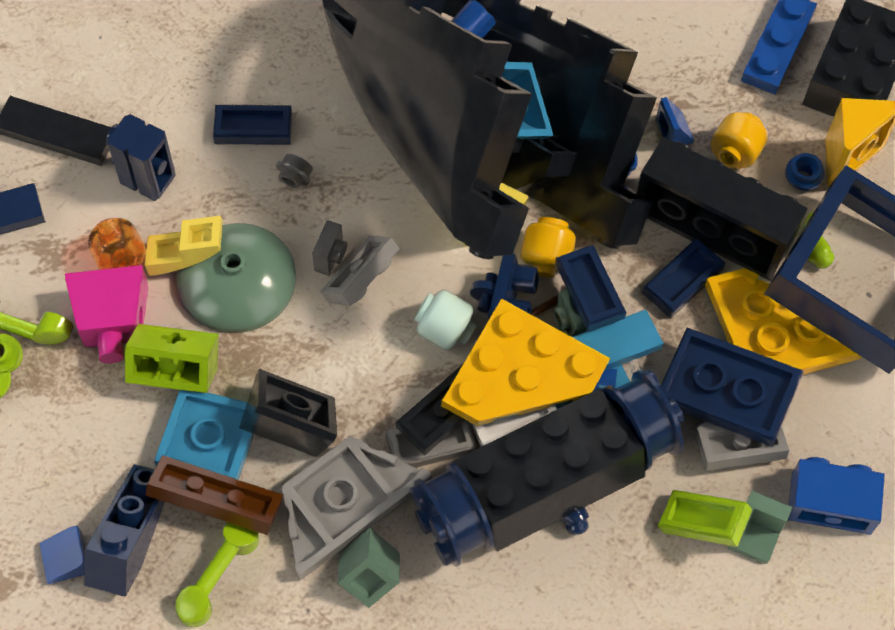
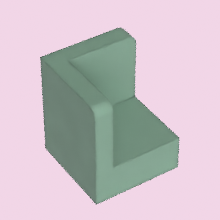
M751 491L746 502L752 508V512L738 547L728 545L727 549L760 563L767 564L772 556L780 532L788 520L792 507Z
M370 527L340 552L337 583L368 608L399 584L400 553Z

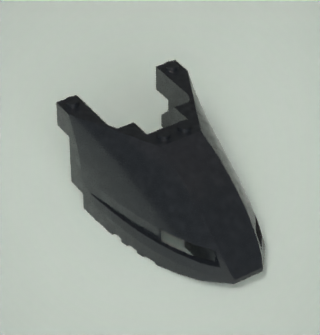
M322 0L330 35L340 64L370 125L452 235L469 246L471 254L487 260L493 259L494 256L513 255L529 208L499 190L501 183L540 201L598 237L597 241L603 246L618 249L620 246L636 245L638 243L653 201L625 186L624 183L657 97L627 82L638 55L637 51L575 20L567 19L566 24H563L551 18L553 11L541 6H536L534 10L521 4V0H475L496 21V24L483 38L441 15L444 13L455 17L470 0ZM506 62H532L554 136L548 139H517L532 93L502 77Z

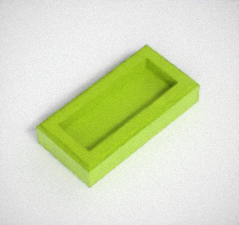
M673 490L658 527L665 534L738 547L752 508L744 501Z

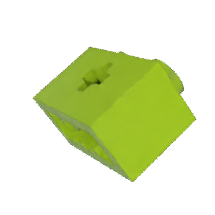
M138 324L125 346V383L207 393L218 370L219 334Z

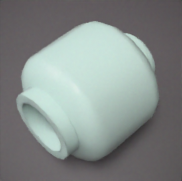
M440 290L435 295L429 292L413 319L418 322V334L444 350L453 348L457 342L465 345L476 327V324L470 321L473 315L472 306L447 290Z

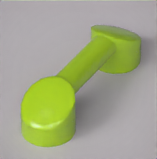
M0 312L1 330L31 339L39 344L54 345L62 343L69 338L74 328L70 320L53 312H45L38 325Z
M231 523L225 525L223 528L225 541L195 585L184 588L177 596L176 612L184 625L199 627L210 619L212 605L208 598L209 594L236 554L247 555L257 548L260 540L259 532Z

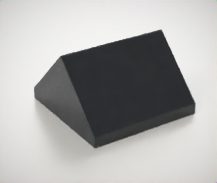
M259 369L239 428L317 457L337 437L335 398Z

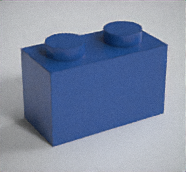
M820 457L799 459L791 474L788 506H791L792 510L788 520L871 535L880 524L882 518L885 473L874 472L870 467L860 464H853L847 467L830 464V461Z

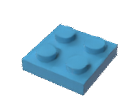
M179 390L154 460L155 465L157 466L162 455L239 480L254 437L253 433L239 428L247 402L208 392Z

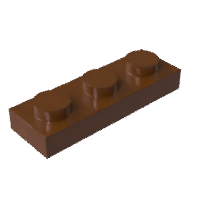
M164 455L159 460L146 488V496L268 535L283 498V494Z

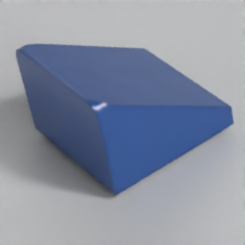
M667 97L661 98L655 120L662 137H666L674 142L684 143L685 145L694 143L693 135L682 111Z
M78 525L69 527L39 543L48 585L85 575V543Z

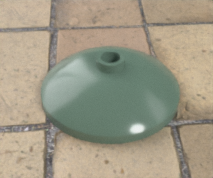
M233 223L222 225L221 251L198 264L177 270L176 285L184 308L197 322L220 332L242 333L267 325L284 311L294 293L296 270L289 249L275 234L259 226ZM237 261L240 263L236 268L227 267L230 262Z

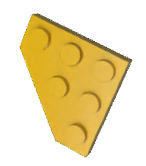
M743 268L707 278L705 287L728 343L804 371L803 375L862 358V356L765 295L764 292L768 288L769 283L758 279V274Z
M501 299L440 406L472 424L480 426L492 423L495 419L550 408L551 405L570 400L574 402L593 392L611 358Z

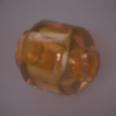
M105 219L98 223L88 236V248L99 270L138 266L145 259L146 248L135 225L127 219Z

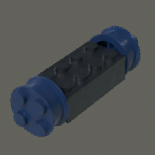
M638 370L632 374L630 382L618 388L608 385L602 388V390L598 389L447 464L445 473L425 483L421 479L414 480V486L409 489L419 509L415 511L418 523L425 534L433 533L437 540L434 543V547L444 566L453 564L457 567L461 565L462 556L482 546L487 550L494 548L498 552L567 517L571 513L583 509L644 478L645 471L652 467L654 459L666 453L674 456L680 454L684 448L680 424L684 422L682 410L675 400H668L661 389L658 378L651 370L646 372Z

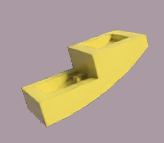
M221 216L182 220L181 232L148 236L145 268L148 275L153 276L181 270L198 264L220 252L223 224Z

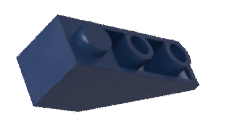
M136 464L132 466L85 548V586L124 597L127 596L143 565L165 504L164 501L146 496L147 483L155 469Z

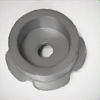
M286 154L282 162L278 161L276 163V168L280 171L278 178L284 184L293 188H299L300 184H309L313 167L303 158L294 154Z

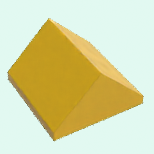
M841 99L825 138L828 187L845 165L857 171L884 148L895 125V101Z

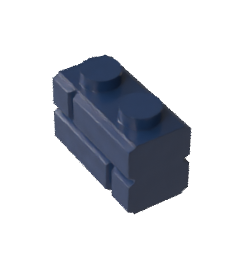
M128 114L123 117L119 124L111 127L106 137V144L109 147L113 159L112 163L115 166L120 184L134 191L139 189L140 194L155 201L160 199L176 176L166 133L152 124L146 126L145 121Z

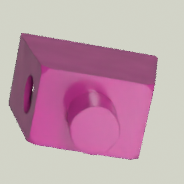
M143 266L66 273L65 281L77 330L85 347H98L99 361L102 363L112 364L122 361L124 359L123 344L128 342L138 324H144L148 281Z

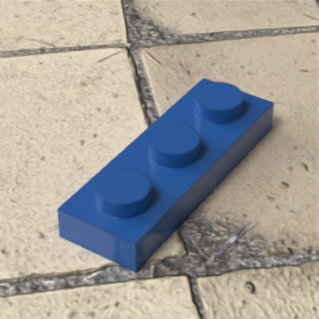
M778 0L743 72L741 82L776 95L818 3L810 0Z

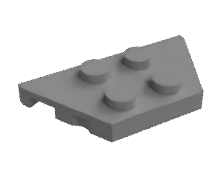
M348 436L282 486V492L287 510V522L290 539L292 540L295 570L301 580L354 541L369 527L371 528L411 497L409 488L414 486V480L421 479L425 483L432 479L429 471L423 468L419 470L399 461L396 456L390 453L372 449L367 443Z

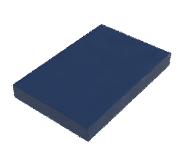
M687 327L661 383V389L668 400L673 399L677 402L683 413L773 447L804 371Z

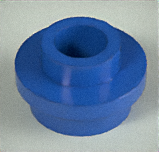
M801 153L789 160L785 169L787 181L794 188L803 191L817 188L822 183L825 175L821 160L811 153ZM800 171L807 172L810 176H804V175L800 174L799 172H800Z

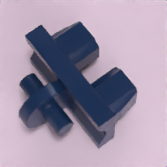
M515 254L503 255L498 276L492 272L486 273L485 280L472 283L470 295L479 301L478 310L480 312H489V319L501 299L531 314L532 307L530 301L515 299L517 292L535 294L538 289L540 276L536 267L518 264Z

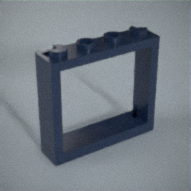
M845 165L827 189L764 294L890 374L895 369V338L894 340L796 278L841 203L895 237V195Z

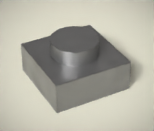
M329 220L326 221L312 252L315 272L329 276L334 264L342 262L347 249V242L343 241L342 224Z

